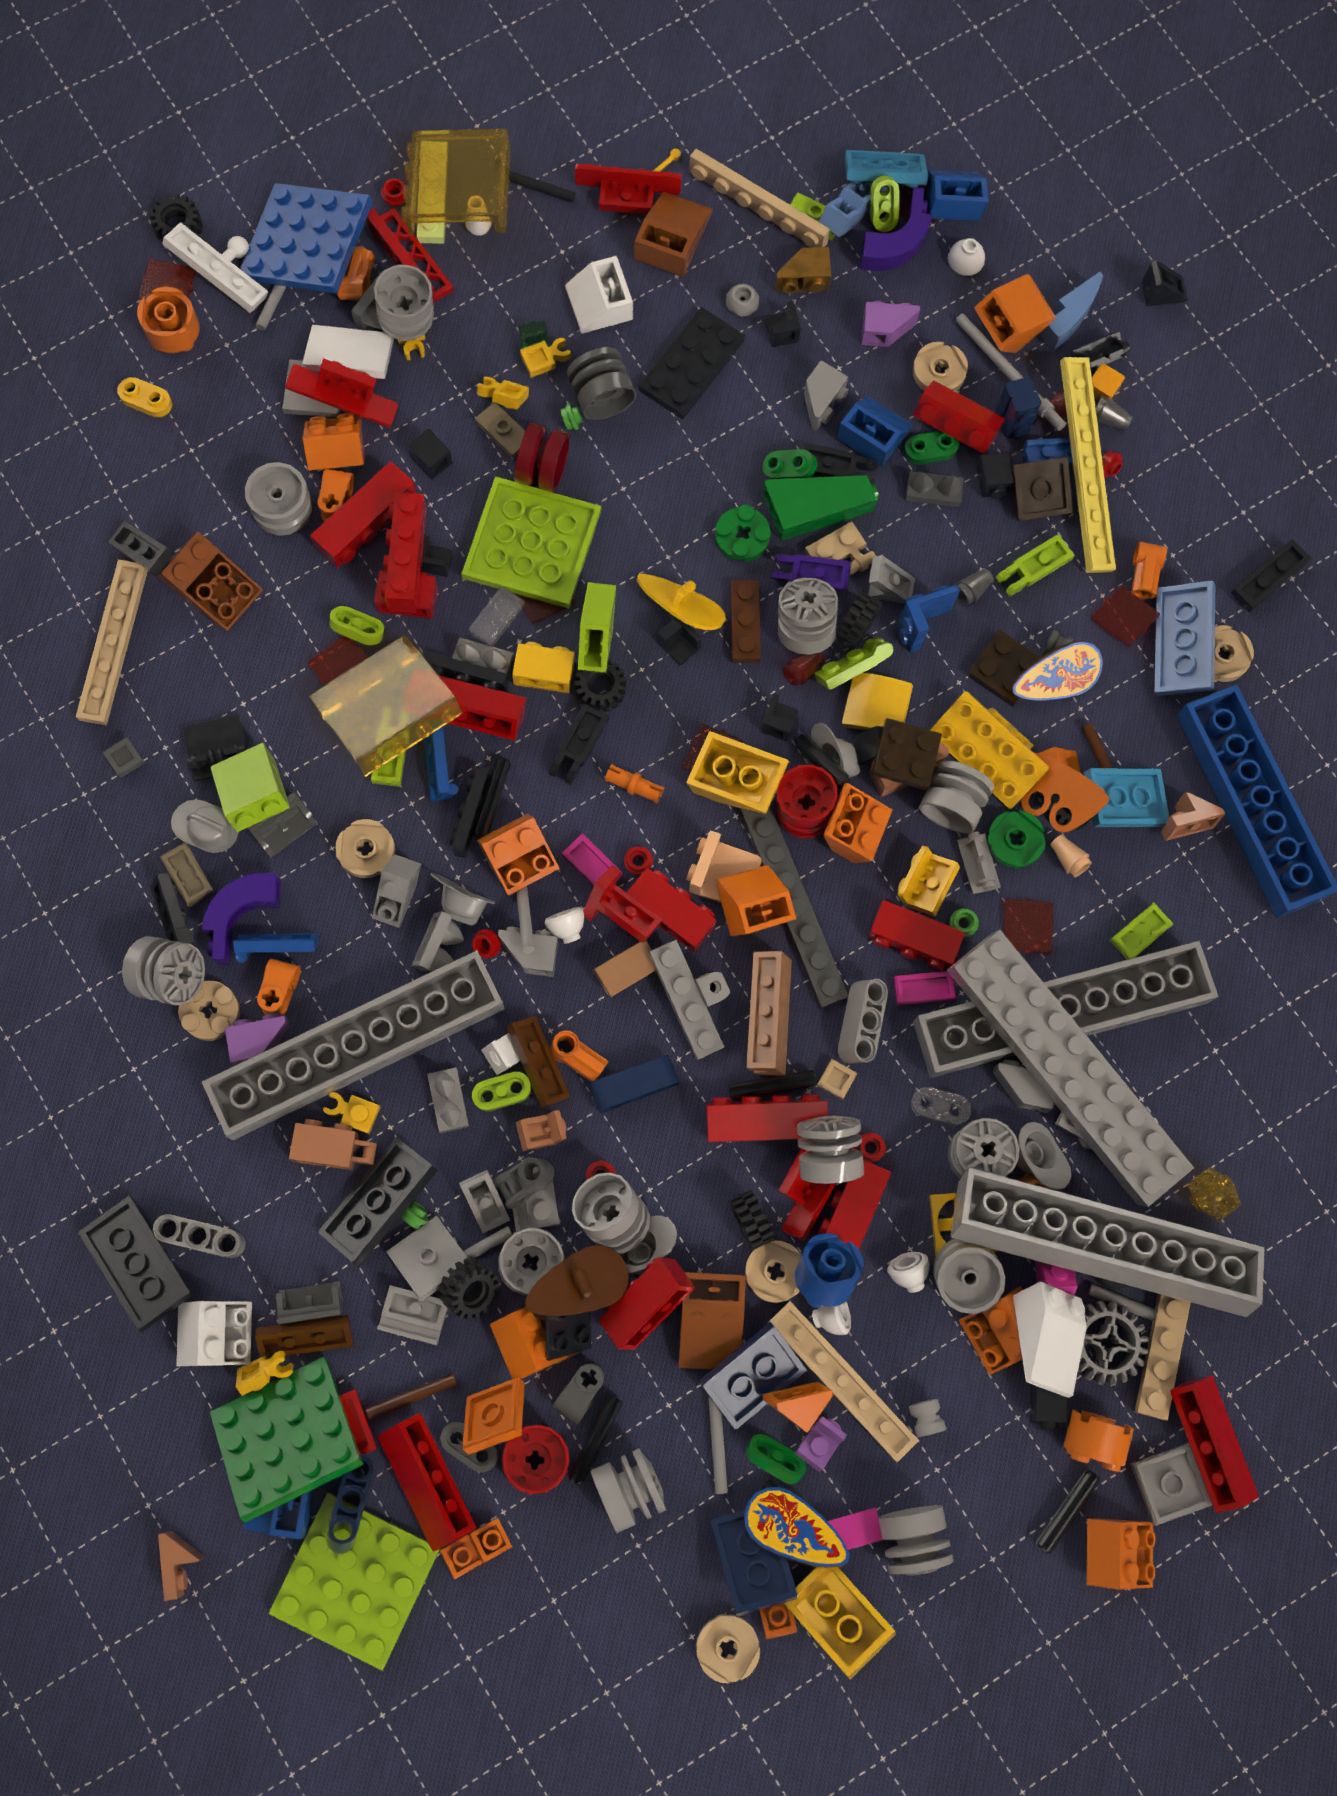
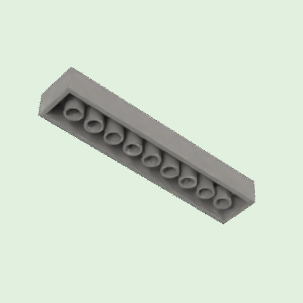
M1001 930L991 933L947 969L953 979L1061 1112L1066 1115L1070 1123L1078 1130L1087 1144L1137 1205L1149 1207L1194 1169L1188 1159Z
M1200 941L1043 982L1087 1036L1204 1005L1219 997ZM972 1001L919 1015L913 1021L930 1078L1015 1056L1014 1052Z
M474 951L202 1081V1084L225 1136L235 1140L330 1094V1092H335L503 1011L505 1008L478 951Z
M968 1168L958 1182L951 1238L1248 1317L1262 1305L1265 1247L973 1168Z

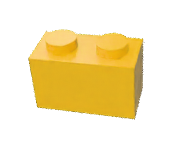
M535 642L518 643L512 674L514 685L570 694L575 666V652L561 646L546 648Z

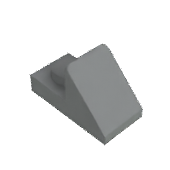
M883 555L873 557L868 595L879 600L905 604L912 597L915 578Z
M488 1170L459 1183L482 1233L510 1221Z

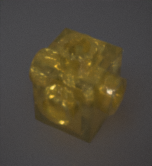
M1209 1167L1188 1183L1192 1195L1190 1201L1193 1206L1201 1213L1205 1211L1217 1222L1241 1205L1235 1185L1230 1177L1225 1173L1219 1174L1212 1167Z

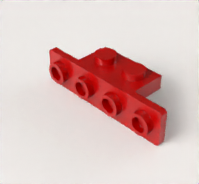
M592 164L575 165L576 185L601 188L599 210L647 215L653 207L654 193H663L664 191L674 195L681 194L682 175L679 173L627 169L617 166H595Z
M324 358L319 373L293 364L285 385L287 390L388 428L391 427L398 408L397 402L373 394L377 378L370 376L366 372L345 367L337 361H330Z
M801 1149L778 1191L795 1203L782 1226V1230L804 1241L836 1183H812L802 1180L799 1156L809 1150Z

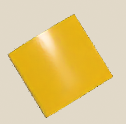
M861 673L852 678L842 725L844 728L869 730L875 726H883L886 718L905 723L913 689L912 683L869 673Z

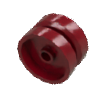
M534 422L529 423L518 452L515 481L530 486L537 479L540 489L554 493L560 484L566 466L570 447V433L555 429L548 436L545 425Z

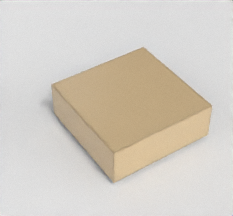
M831 1059L816 1086L843 1100L857 1073Z

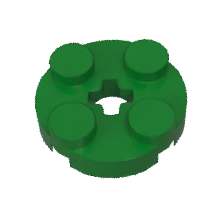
M742 505L728 510L720 517L716 524L715 541L717 548L726 558L733 561L737 559L744 560L743 562H751L765 553L770 540L771 530L767 519L760 512L754 510L749 505ZM738 530L748 531V539L745 540L743 537L738 539L736 537Z
M1028 812L1002 813L993 821L988 830L987 843L990 853L997 862L1006 867L1019 870L1029 866L1040 857L1045 848L1044 829L1041 822ZM1019 833L1022 836L1020 841L1023 845H1013L1010 842L1009 834L1015 836Z

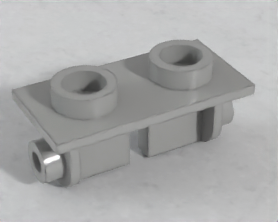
M978 831L968 834L967 838L957 840L972 894L1001 888L985 833L979 835Z

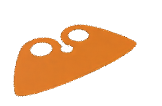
M1035 753L1049 766V770L1021 799L1025 812L1033 816L1045 813L1051 804V796L1055 793L1058 794L1060 799L1058 803L1053 805L1049 818L1052 827L1064 833L1084 824L1109 802L1106 792L1085 775L1055 759ZM1034 792H1041L1044 796V803L1041 808L1034 810L1028 804L1029 797ZM1066 807L1071 810L1072 818L1067 825L1062 826L1056 821V813L1059 809Z

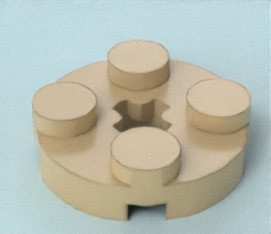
M933 342L920 349L912 370L914 380L922 390L925 391L933 380L955 392L963 385L968 362L958 347L952 345L951 348L943 345L944 342ZM935 365L945 366L946 370L944 373H938L935 371Z
M1227 625L1216 626L1214 682L1234 681L1240 678L1250 667L1254 656L1253 645L1248 636L1242 631L1238 633L1236 630H1232L1231 626ZM1219 648H1223L1225 652H1230L1231 655L1227 657V660L1219 656Z
M370 819L357 820L351 823V826L339 834L336 841V855L344 870L359 878H372L381 875L382 870L395 854V843L389 831L379 822ZM364 842H369L373 851L363 856L362 852L358 851V847H363Z
M203 981L198 994L190 1002L179 1005V1019L182 1027L195 1038L203 1041H215L224 1037L223 1035L226 1034L225 1027L233 1026V1022L239 1020L240 1004L233 991L224 984L217 981ZM212 1003L217 1012L212 1013L210 1018H206L202 1009L207 1004Z
M771 1241L756 1248L748 1257L745 1266L748 1287L758 1298L771 1303L788 1301L800 1292L795 1283L794 1272L801 1254L794 1246L783 1241ZM775 1263H779L781 1265L780 1270L784 1272V1276L777 1277L774 1281L770 1279L771 1274L767 1272L768 1266L774 1267Z
M720 1614L709 1620L699 1632L696 1642V1654L702 1670L710 1678L720 1683H730L743 1680L754 1671L760 1657L759 1640L753 1627L745 1619L739 1616L736 1617V1615ZM733 1640V1647L737 1650L735 1655L728 1654L726 1658L723 1657L720 1644Z

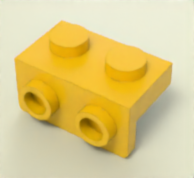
M922 845L919 852L911 860V868L906 878H903L898 886V896L904 906L935 917L960 869L958 862L932 854L929 847Z

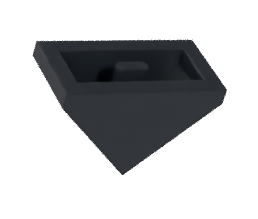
M1158 260L1152 261L1141 283L1146 307L1187 301L1183 276Z

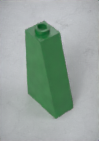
M867 475L769 479L764 481L762 491L781 541L873 512L876 501L879 499L875 484L870 483Z

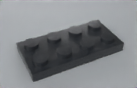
M701 307L639 384V391L683 420L743 344L745 335Z
M396 1137L320 1228L318 1233L349 1261L359 1267L438 1170Z
M130 1195L78 1231V1234L138 1331H145L194 1295L161 1241L154 1236L153 1228L134 1198Z

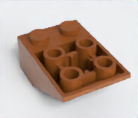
M663 191L645 217L634 244V259L684 277L713 209Z
M199 531L189 538L169 561L168 565L156 576L174 593L226 632L263 591L257 583Z
M685 1272L696 1288L681 1304L678 1368L714 1369L742 1346L746 1275Z

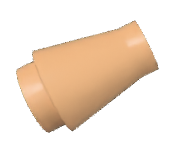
M1063 834L1051 842L1050 847L1056 853L1067 874L1071 873L1073 877H1078L1092 864L1089 854L1069 841Z

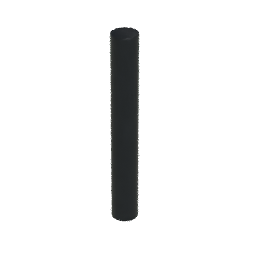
M500 168L498 172V179L571 203L575 200L576 192L504 168Z

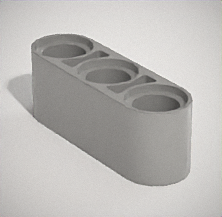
M880 979L860 980L851 985L838 1044L839 1057L845 1063H868L875 1058L888 997L887 986Z
M171 1214L158 1217L153 1224L154 1236L165 1243L225 1258L239 1257L245 1249L246 1242L241 1233L228 1228ZM174 1221L176 1223V1232L173 1236L166 1237L164 1227L168 1222ZM203 1228L206 1232V1238L203 1243L196 1245L193 1235L196 1230ZM233 1235L236 1245L233 1250L225 1252L222 1243L227 1236Z

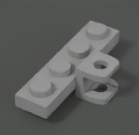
M677 940L649 951L648 954L695 1059L699 1060L725 1048L707 1007L724 1000L730 993L723 974L720 972L707 973L694 979ZM711 983L715 985L714 992H711L710 990Z

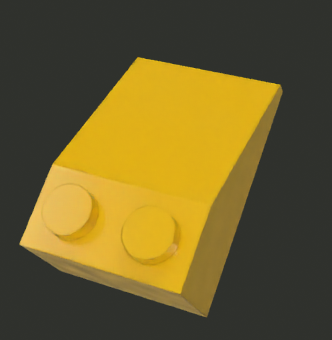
M709 731L686 783L691 791L697 795L718 803L766 814L789 760Z
M816 1567L796 1587L798 1599L784 1603L849 1680L896 1635L895 1630L838 1567Z

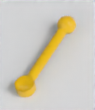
M672 149L670 156L653 171L660 172L673 160L678 161L681 157V151L679 149Z

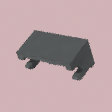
M295 792L287 797L289 809L248 827V830L270 858L317 825L312 814Z
M340 1281L279 1290V1293H276L278 1324L344 1316Z

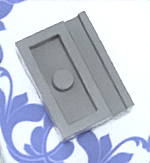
M539 1166L534 1167L532 1172L533 1178L537 1179L540 1174ZM553 1180L533 1194L527 1201L513 1208L516 1232L525 1228L540 1229L560 1225Z
M390 1285L377 1330L438 1345L448 1308L439 1298L428 1296L423 1301H420L413 1291Z

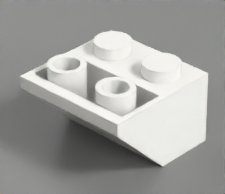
M617 256L591 262L565 285L581 334L633 320V301Z
M196 1301L184 1302L179 1305L176 1367L246 1365L250 1363L252 1302Z

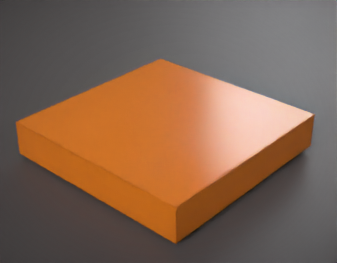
M519 1377L467 1396L462 1450L468 1455L522 1435L525 1383Z

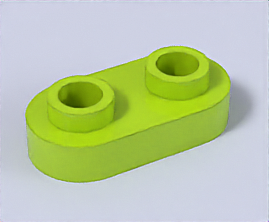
M887 175L878 177L872 183L870 190V220L880 232L892 230L899 220V186L892 177ZM887 185L886 190L880 192L881 187ZM886 212L885 217L879 218L881 213Z
M339 606L331 611L329 625L336 633L365 645H376L382 641L384 625L380 620L347 606Z
M521 1072L507 1073L476 1084L472 1091V1100L478 1109L486 1112L507 1107L526 1100L531 1092V1083L528 1077ZM519 1083L522 1086V1090L519 1093H513L511 1091L513 1084ZM485 1092H491L493 1099L485 1102L482 1100V1095Z

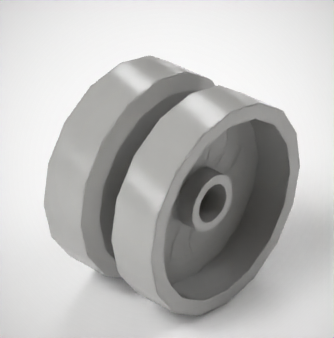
M281 462L267 463L257 468L248 477L245 486V499L257 525L264 531L278 536L290 535L301 530L309 521L313 511L312 498L302 474L293 466Z
M952 1239L939 1249L934 1258L932 1272L941 1297L950 1307L961 1313L976 1314L988 1310L998 1302L1004 1292L1005 1274L1002 1264L991 1248Z

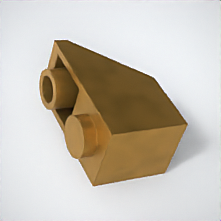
M829 247L801 248L777 272L775 292L790 294L796 291H811L818 293L829 290L831 280Z

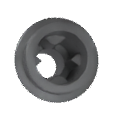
M1099 396L1095 402L1098 423L1123 431L1127 429L1133 416L1129 415L1110 397L1104 398Z
M982 569L958 581L955 586L959 587L960 593L956 601L962 606L975 604L994 580L990 571Z

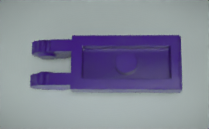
M775 554V562L793 565L792 574L773 571L771 574L772 579L792 582L801 578H817L827 582L835 590L847 591L851 562L795 554V556Z

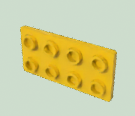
M968 691L964 692L930 729L942 734L940 743H944L948 747L949 753L956 760L980 771L993 782L994 789L992 793L1009 809H1012L1049 770V766L1031 750L1034 745L994 708L986 709Z

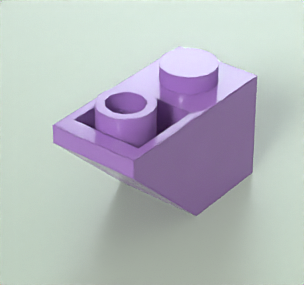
M883 301L866 302L863 314L861 345L889 347L916 325L920 306L909 303L889 304Z
M272 1013L262 1016L260 1021L251 1022L250 1019L234 1021L233 1026L225 1027L230 1063L236 1066L277 1046L290 1028L289 1020L285 1016H280V1013Z

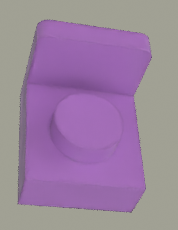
M820 1417L812 1425L794 1454L818 1472H821L838 1445L844 1441L847 1435L841 1431V1426L837 1422L829 1418Z

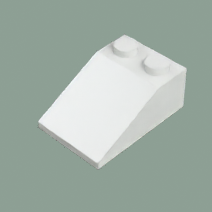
M1040 1281L1013 1295L1025 1379L1027 1383L1069 1398L1073 1396L1087 1328L1084 1314L1085 1307L1081 1298Z

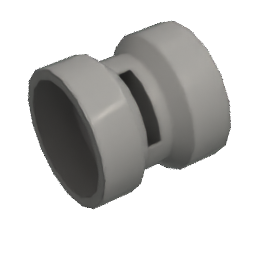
M938 1398L908 1406L910 1415L918 1419L914 1427L917 1437L947 1430L945 1421L940 1418V1415L936 1414L941 1408Z

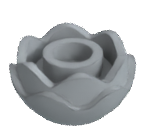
M738 284L728 291L726 306L736 316H749L759 306V295L752 286Z

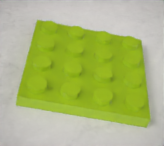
M495 476L462 571V579L569 609L601 514V506Z
M329 1492L268 1614L383 1671L440 1549L433 1552L427 1540L364 1510L352 1549L343 1554L331 1551L326 1541L337 1496ZM346 1500L342 1501L343 1505L348 1509L357 1507ZM338 1529L333 1533L339 1540H346L350 1537V1533L345 1529Z

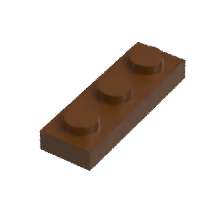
M731 580L732 663H760L759 580Z
M536 1015L507 1026V1030L541 1109L570 1098L569 1091Z
M349 1315L258 1327L255 1331L260 1358L266 1356L267 1359L279 1351H284L285 1356L352 1347L354 1345Z

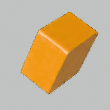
M1102 363L1092 376L1094 398L1098 399L1099 396L1112 399L1121 387L1125 376Z

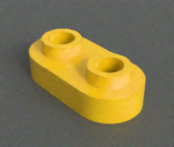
M135 377L122 380L118 386L117 392L122 403L130 408L153 417H163L172 409V400L168 392L163 388ZM130 388H135L134 391L127 392ZM154 398H160L157 402H152Z

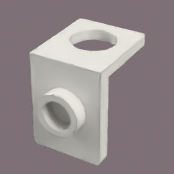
M509 1033L496 1041L494 1040L481 1050L496 1075L521 1061Z

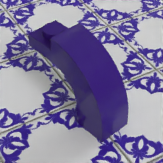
M913 188L909 202L908 222L902 229L888 234L866 231L862 245L860 269L884 271L897 268L911 260L919 252L926 239L932 220V214H926L928 200H923V188Z
M255 873L240 877L222 888L211 901L204 916L202 931L207 936H213V939H209L208 953L218 965H230L232 931L235 923L243 914L258 908H280L281 879L277 873Z

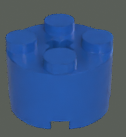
M820 1234L811 1238L805 1246L794 1272L796 1286L806 1298L807 1303L812 1307H834L845 1303L851 1298L861 1276L864 1262L860 1251L850 1241L845 1243L839 1240L838 1235Z

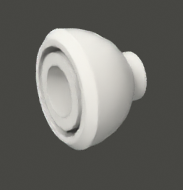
M972 238L959 240L951 247L948 253V263L958 274L973 275L978 273L984 266V249Z
M575 907L546 918L544 924L554 936L563 939L564 944L576 941L581 938L579 932L584 924L583 909Z
M920 1252L904 1253L891 1261L887 1271L895 1283L907 1288L908 1292L915 1293L925 1287L924 1281L929 1273V1260L927 1255Z
M847 1302L834 1307L821 1306L812 1312L813 1321L817 1328L822 1327L834 1335H847L850 1331L851 1316Z

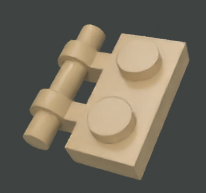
M853 522L807 546L804 551L806 556L835 560L850 558L852 561L850 575L857 571L863 572L868 569L869 565L873 562V557L876 556L873 551L865 555L859 552L866 548L867 543Z

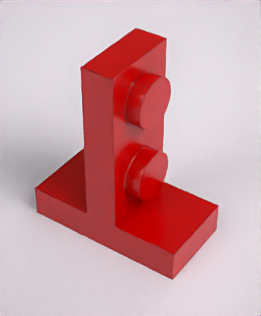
M611 865L595 882L583 910L584 917L592 921L601 912L640 942L644 943L660 926L663 919L616 885L621 871Z

